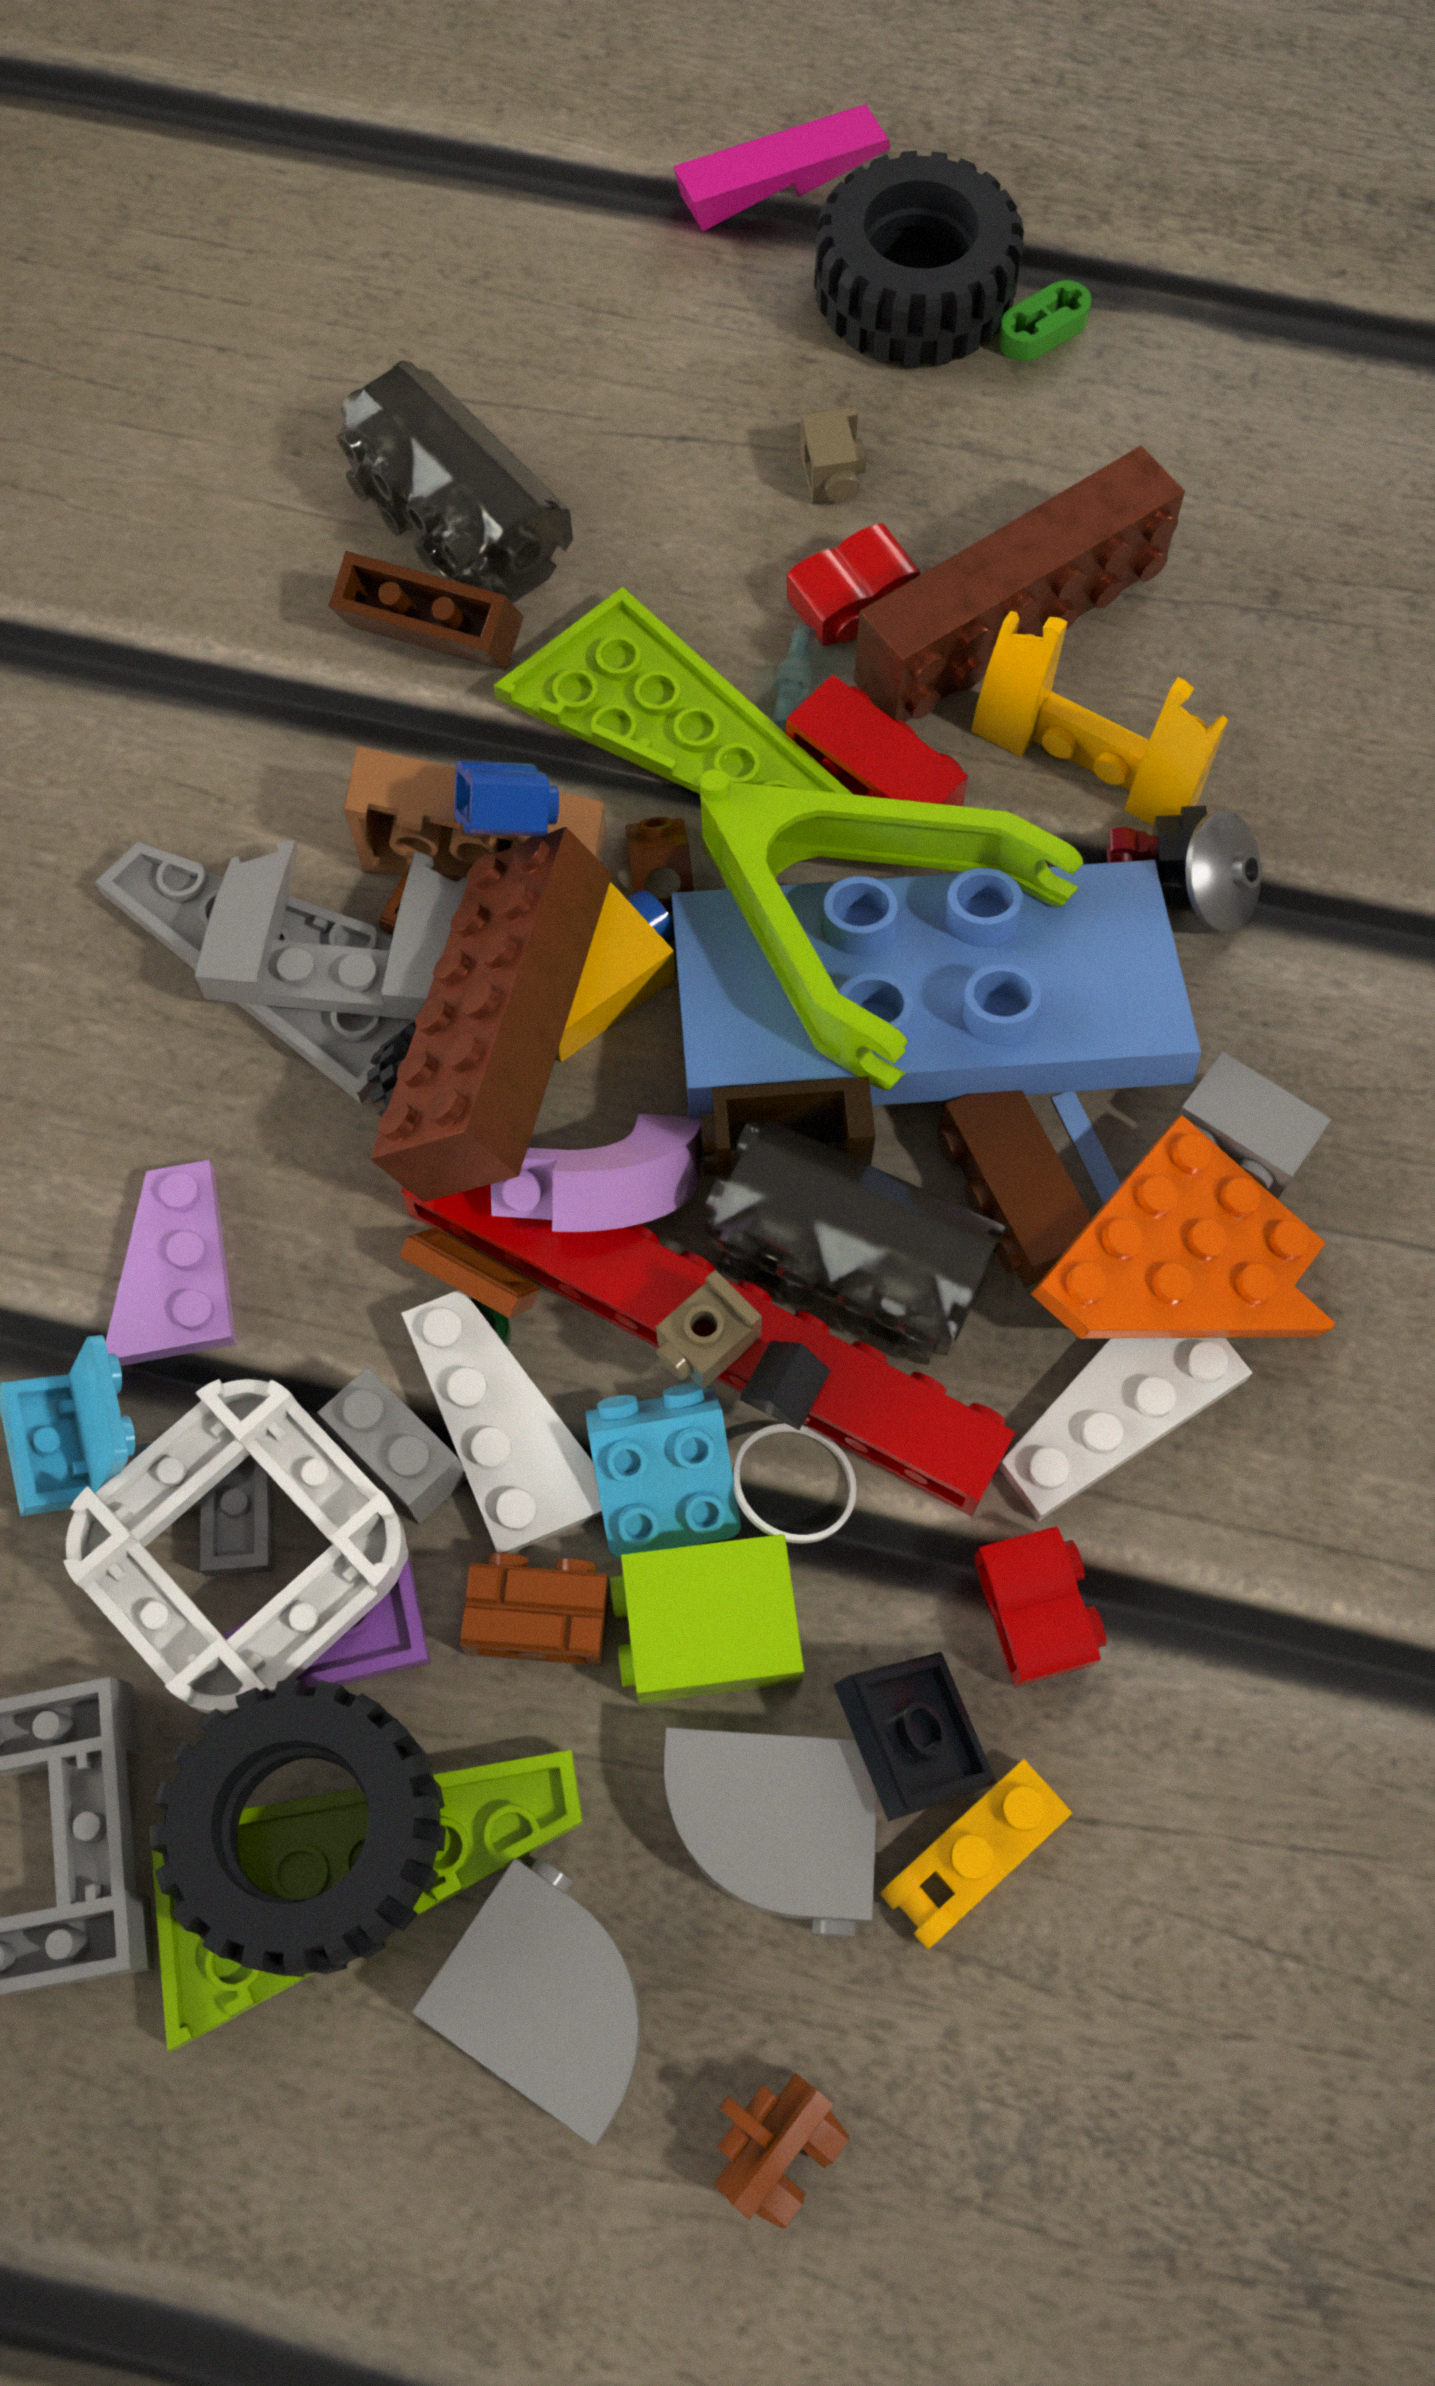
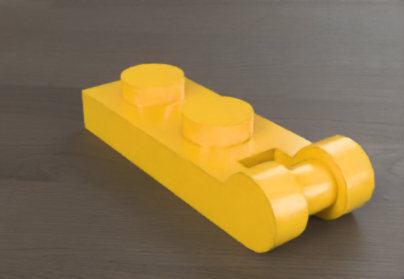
M1023 1759L879 1894L892 1910L899 1906L918 1928L913 1934L929 1950L1071 1816L1073 1812L1029 1763ZM933 1873L953 1895L940 1908L936 1906L920 1887Z

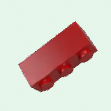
M833 674L786 718L785 733L854 795L963 806L968 775L963 772L956 760L947 754L937 753L921 741L907 723L898 719L893 720L873 705L871 699L864 691L855 686L849 687Z

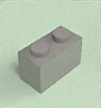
M1224 1051L1220 1053L1182 1106L1178 1115L1179 1117L1182 1114L1276 1199H1279L1332 1120Z
M366 1367L317 1412L330 1434L419 1525L467 1480L459 1458L369 1367Z

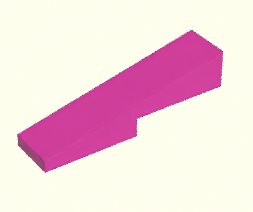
M864 104L675 165L673 168L683 200L701 230L705 231L790 185L796 195L800 197L889 150L890 144L883 129L867 105Z

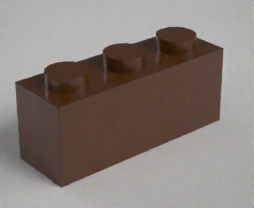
M345 551L328 607L351 627L503 671H507L524 618L506 595Z
M1022 1090L966 1094L945 1103L940 1129L936 1132L940 1149L949 1164L959 1163L968 1180V1183L965 1184V1193L976 1216L980 1219L987 1216L997 1235L993 1240L994 1248L1001 1265L1008 1273L1016 1271L1024 1288L1040 1282L1091 1221L1092 1217Z

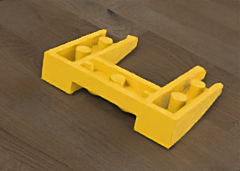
M1010 611L1002 623L986 670L971 732L1022 758L1033 741L1043 746L1051 755L1071 760L1094 772L1102 781L1111 785H1119L1129 790L1130 794L1124 811L1153 826L1156 816L1180 815L1182 807L1196 806L1228 719L1221 715L1216 718L1213 724L1206 728L1205 723L1199 717L1190 715L1181 704L1189 698L1195 688L1186 680L1177 677L1169 690L1150 740L1052 692L1067 621L1057 617H1049L1043 626V637L1033 634H1017L1020 619L1017 612Z

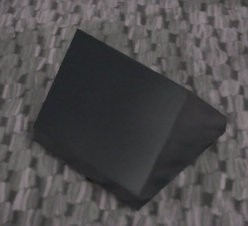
M771 1340L743 1390L740 1401L800 1431L831 1370L802 1343Z

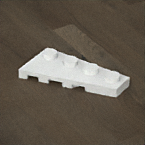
M457 1290L402 1312L401 1314L497 1553L512 1554L602 1516L593 1461L468 1295Z
M1111 1338L1001 1461L999 1469L1038 1522L1247 1381L1252 1371L1226 1338Z

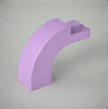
M639 1114L633 1132L623 1140L607 1146L581 1150L528 1148L519 1177L491 1184V1216L552 1220L553 1232H591L619 1229L663 1217L683 1206L697 1189L701 1171V1119H689L686 1116Z

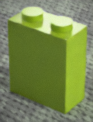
M785 1534L621 1555L623 1575L610 1577L615 1618L628 1617L631 1643L618 1645L622 1686L636 1685L639 1704L802 1683L804 1666Z

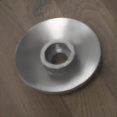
M1227 810L1211 812L1197 824L1189 841L1185 864L1186 885L1191 905L1204 926L1217 933L1235 932L1248 922L1258 901L1262 878V863L1259 850L1250 827L1238 814Z

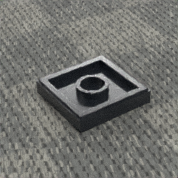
M942 1652L848 1675L833 1684L888 1821L979 1792L997 1783Z

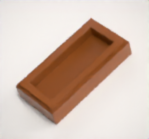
M436 1227L408 1236L399 1254L401 1258L507 1318L531 1309L541 1290L538 1284Z

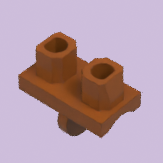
M796 2072L778 2097L762 2085L745 2109L727 2095L719 2108L735 2123L718 2144L717 2148L730 2159V2162L713 2185L749 2220L756 2213L782 2229L786 2228L802 2207L806 2195L784 2175V2172L797 2154L803 2149L825 2168L836 2160L849 2142V2135L830 2112L834 2104Z

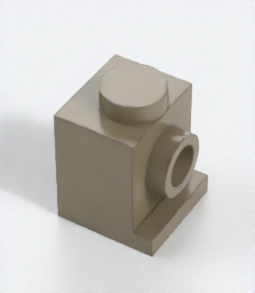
M856 406L801 414L800 456L812 504L831 501L843 502L856 498V494L859 491L857 474L865 473L866 470L863 442L861 438L856 439L858 422Z
M716 1270L705 1278L706 1283L656 1326L657 1342L660 1345L656 1350V1354L659 1359L679 1380L683 1381L690 1376L703 1390L761 1338L762 1316ZM704 1319L708 1320L716 1328V1331L707 1337L698 1336L692 1331Z

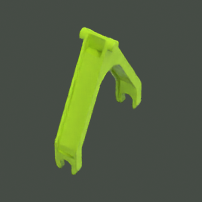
M719 769L707 770L700 776L702 851L707 857L712 858L813 1046L822 1055L858 1077L869 1076V1083L882 1090L892 1089L906 1073L874 1055L871 1050L895 1064L906 1052L905 1046L908 1041L893 1025L838 993L776 881L778 874L796 862L815 857L960 872L975 868H992L1010 875L1019 884L1022 891L1055 907L1063 906L1079 888L1052 873L1045 860L1073 875L1083 865L1080 853L1064 840L1007 811L730 782L729 775Z

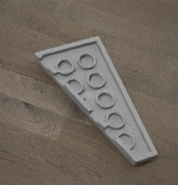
M137 842L102 874L95 883L104 897L196 970L206 928L224 877L205 871L202 864ZM289 896L280 940L390 950L392 937L378 933L376 927L368 923ZM237 1003L360 1104L370 1096V1091L379 1086L378 1083L367 1082V1072L375 1067L374 1064L370 1063L373 1054L381 1049L380 1046L410 1023L416 1021L413 1019Z

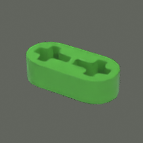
M1061 280L1014 305L1002 317L998 338L999 348L1010 359L1030 361L1078 335L1085 329L1088 322L1092 303L1090 292L1078 282Z

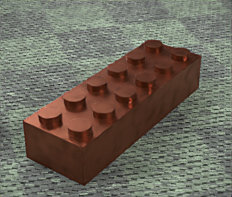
M1142 445L860 610L854 682L868 695L877 708L893 720L898 719L906 722L912 717L920 719L926 716L942 699L959 689L961 691L969 690L980 682L986 674L1002 623L1010 611L1017 612L1020 619L1017 634H1033L1043 637V626L1049 617H1057L1067 621V630L1075 622L1076 618L1094 607L1101 609L1108 606L1119 596L1121 591L1137 581L1146 582L1154 578L1167 563V553L1173 532L1178 525V515L1185 494L1184 489Z
M566 826L547 833L544 837H529L521 844L497 854H486L472 865L467 874L468 883L459 909L451 919V931L441 958L434 967L432 985L425 1004L416 1017V1029L407 1055L398 1068V1080L388 1108L379 1121V1133L370 1156V1160L422 1202L512 1179L520 1175L612 877V873Z

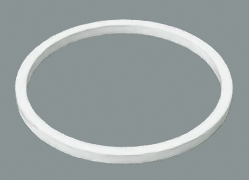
M782 1423L758 1430L744 1442L734 1460L732 1474L735 1498L746 1517L769 1536L785 1534L786 1542L790 1543L817 1542L837 1532L853 1511L857 1486L855 1474L848 1458L833 1440L810 1427L802 1425L799 1431ZM795 1432L814 1438L825 1445L841 1463L848 1481V1502L841 1518L826 1530L808 1535L786 1533L760 1519L747 1503L740 1484L741 1462L745 1452L754 1442L773 1433Z

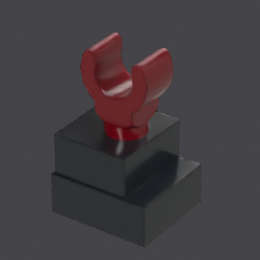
M1187 806L1181 808L1180 815L1156 816L1152 835H1148L1145 831H1136L1127 827L1110 829V844L1106 845L1107 863L1153 859L1156 863L1160 883L1179 882V884H1186L1185 864L1189 841L1197 824L1207 815L1206 806Z

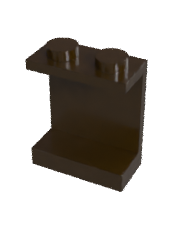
M869 1076L712 1089V1112L700 1113L701 1148L704 1177L716 1176L718 1198L731 1197V1150L838 1142L843 1188L868 1186L876 1138Z

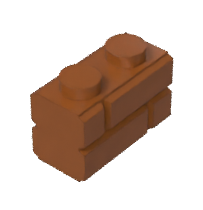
M508 1553L490 1554L488 1564L471 1563L468 1572L460 1646L466 1655L602 1666L610 1598L608 1574L596 1573L597 1564L581 1559H559L556 1561L555 1569L530 1568L527 1557Z

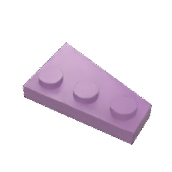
M210 1160L146 1171L106 1338L108 1354L115 1353L119 1359L120 1366L236 1345L215 1169Z

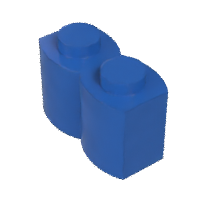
M458 760L455 768V818L458 824H463L467 834L544 837L548 831V824H556L558 820V787L549 785L546 773L538 772L535 764Z

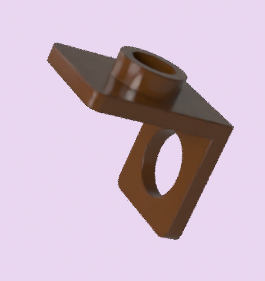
M652 817L644 819L639 823L627 824L625 826L633 892L639 889L647 891L645 881L648 874L660 867L670 868L679 875L680 886L677 892L694 891L690 849L684 819ZM672 896L657 898L667 912H672Z

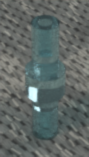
M797 625L794 627L787 659L779 664L774 687L778 692L772 722L784 732L786 729V718L799 707L801 698L808 694L813 671L809 666L816 633L813 628L807 625Z

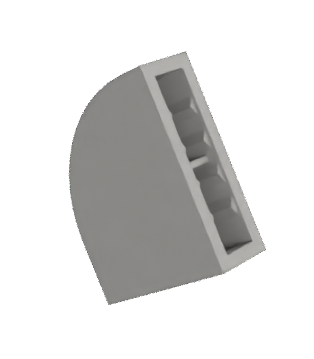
M666 1728L664 1781L672 1821L688 1855L712 1884L727 1896L760 1913L784 1919L812 1921V1935L855 1937L856 1924L869 1925L872 1922L877 1792L856 1740Z
M537 1857L531 1868L515 1858L412 2013L593 2146H596L604 2137L624 2103L638 2062L641 2019L634 1981L621 1951L606 1929L588 1910L565 1894L573 1881L539 1857Z

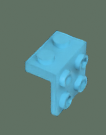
M103 1335L88 1336L67 1375L1 1382L0 1411L20 1517L70 1509L75 1499L87 1486L93 1492H97L116 1474H120L128 1461V1457L134 1455L135 1432L133 1423L129 1416H121L117 1394L120 1393L122 1387L120 1362L115 1353L108 1354Z
M697 1383L680 1384L665 1389L663 1397L637 1401L636 1396L619 1395L601 1400L597 1404L598 1409L585 1411L608 1549L614 1557L621 1558V1555L686 1547L733 1538L739 1533L741 1523L737 1500L733 1491L734 1480L722 1408L715 1388L703 1390Z

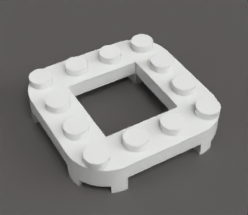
M218 1379L202 1387L196 1392L201 1401L97 1492H93L87 1486L70 1507L74 1514L66 1536L67 1559L63 1561L70 1577L75 1584L89 1595L166 1684L165 1687L191 1707L206 1714H210L217 1708L227 1715L239 1708L235 1696L255 1687L265 1695L276 1692L277 1681L295 1680L390 1592L408 1559V1547L402 1522L384 1492L380 1491L297 1403L293 1395L273 1380L265 1382L243 1379L222 1384ZM251 1455L333 1545L226 1640L145 1547Z

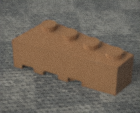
M356 746L344 811L363 872L392 875L409 873L415 851L433 858L434 867L432 870L450 880L459 881L463 877L467 878L472 865L482 856L497 854L521 844L532 836L467 834L463 824L457 823L454 813V767ZM559 792L558 820L556 824H548L547 833L566 826L602 863L607 834L604 802L580 795Z

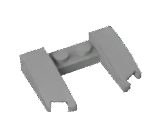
M295 840L277 843L278 852L243 863L239 856L231 858L213 905L194 976L205 1000L416 1020L419 1011L425 1004L432 985L434 967L441 958L451 931V919L459 909L468 883L466 877L455 883L432 870L434 867L433 858L424 853L414 851L400 902L390 950L280 940L298 852Z
M109 1676L0 1699V1778L44 1770L49 1772L57 1907L0 1918V1997L154 1970L149 1896L137 1894L127 1766V1755L138 1753L133 1684Z

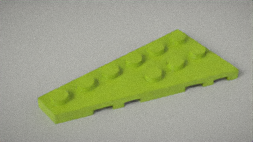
M623 586L493 685L495 699L700 794V776L711 769L725 771L730 777V782L852 794Z
M572 1750L433 1775L435 1781L441 1786L445 1805L444 1808L440 1809V1823L446 1828L444 1851H437L433 1869L438 1872V1876L430 1894L423 1891L413 1910L418 1913L417 1916L425 1913L511 1865L515 1858L520 1860L584 1824ZM361 1788L243 1809L239 1821L237 1845L239 1859L247 1876L261 1890L283 1899L311 1898L328 1891L339 1883L357 1861L367 1836L369 1811ZM149 1826V1828H150V1841H151V1826ZM151 1849L167 2051L174 2052L315 1974L308 1973L304 1977L281 1976L242 1967L241 1964L232 1960L220 1958L203 1947L204 1940L198 1934L186 1931L173 1915L177 1903L174 1897L161 1892L155 1874L157 1869L164 1866L163 1854Z

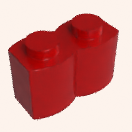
M884 523L875 524L854 533L836 548L818 552L794 566L787 573V599L821 646L832 645L839 641L846 643L858 637L860 610L920 576V570Z
M1058 1526L978 1548L974 1555L977 1573L988 1608L994 1620L1006 1666L1015 1688L1089 1668L1101 1660L1099 1648L1106 1646L1107 1643L1103 1622L1095 1606L1085 1607L1077 1585V1581L1084 1580L1085 1577L1083 1562L1073 1540L1064 1542Z

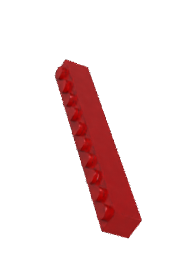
M491 1184L427 1202L419 1200L405 1187L401 1190L410 1216L432 1228L436 1227L516 1273L656 1348L660 1347L657 1342L656 1326L706 1283L705 1278L716 1270L709 1261L696 1253L683 1251L679 1255L660 1245L659 1238L651 1230L640 1224L604 1231L553 1232L552 1220L491 1216ZM725 1279L762 1316L761 1338L723 1371L716 1380L742 1393L771 1340L802 1343L831 1370L803 1425L818 1431L846 1450L973 1517L1016 1431L1005 1426L1006 1420L999 1413L979 1403H971L968 1407L945 1395L947 1392L946 1388L926 1374L912 1372L909 1376L888 1365L887 1357L867 1343L861 1341H854L852 1345L829 1334L830 1328L827 1324L810 1313L804 1311H796L794 1315L772 1304V1297L753 1283L741 1280L736 1285ZM704 1319L692 1331L698 1336L707 1337L712 1335L716 1328L708 1320Z

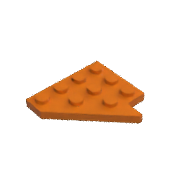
M1182 1114L1167 1127L1030 1293L1080 1339L1319 1337L1330 1331L1335 1325V1322L1294 1286L1326 1242Z

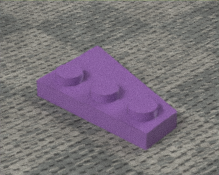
M409 1550L408 1559L390 1592L296 1679H300L307 1687H317L321 1680L346 1685L431 1664ZM251 1618L224 1633V1638L228 1640Z

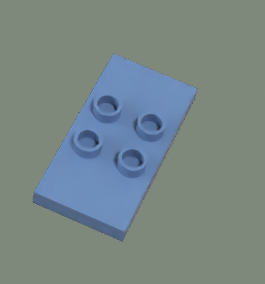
M1155 860L1085 864L1073 875L1057 866L1048 867L1056 876L1079 887L1074 895L1060 907L1048 905L1022 891L1019 884L1010 875L992 868H975L963 873L880 879L855 876L836 882L779 886L838 993L893 1025L908 1041L905 1046L906 1052L895 1064L871 1050L874 1055L906 1073L890 1090H882L870 1084L872 1106L948 1101L966 1094L1022 1090L1024 1095L1188 1084L1194 1082L1201 1049ZM729 889L671 893L689 1119L700 1118V1113L712 1112L713 1088L858 1077L815 1049Z

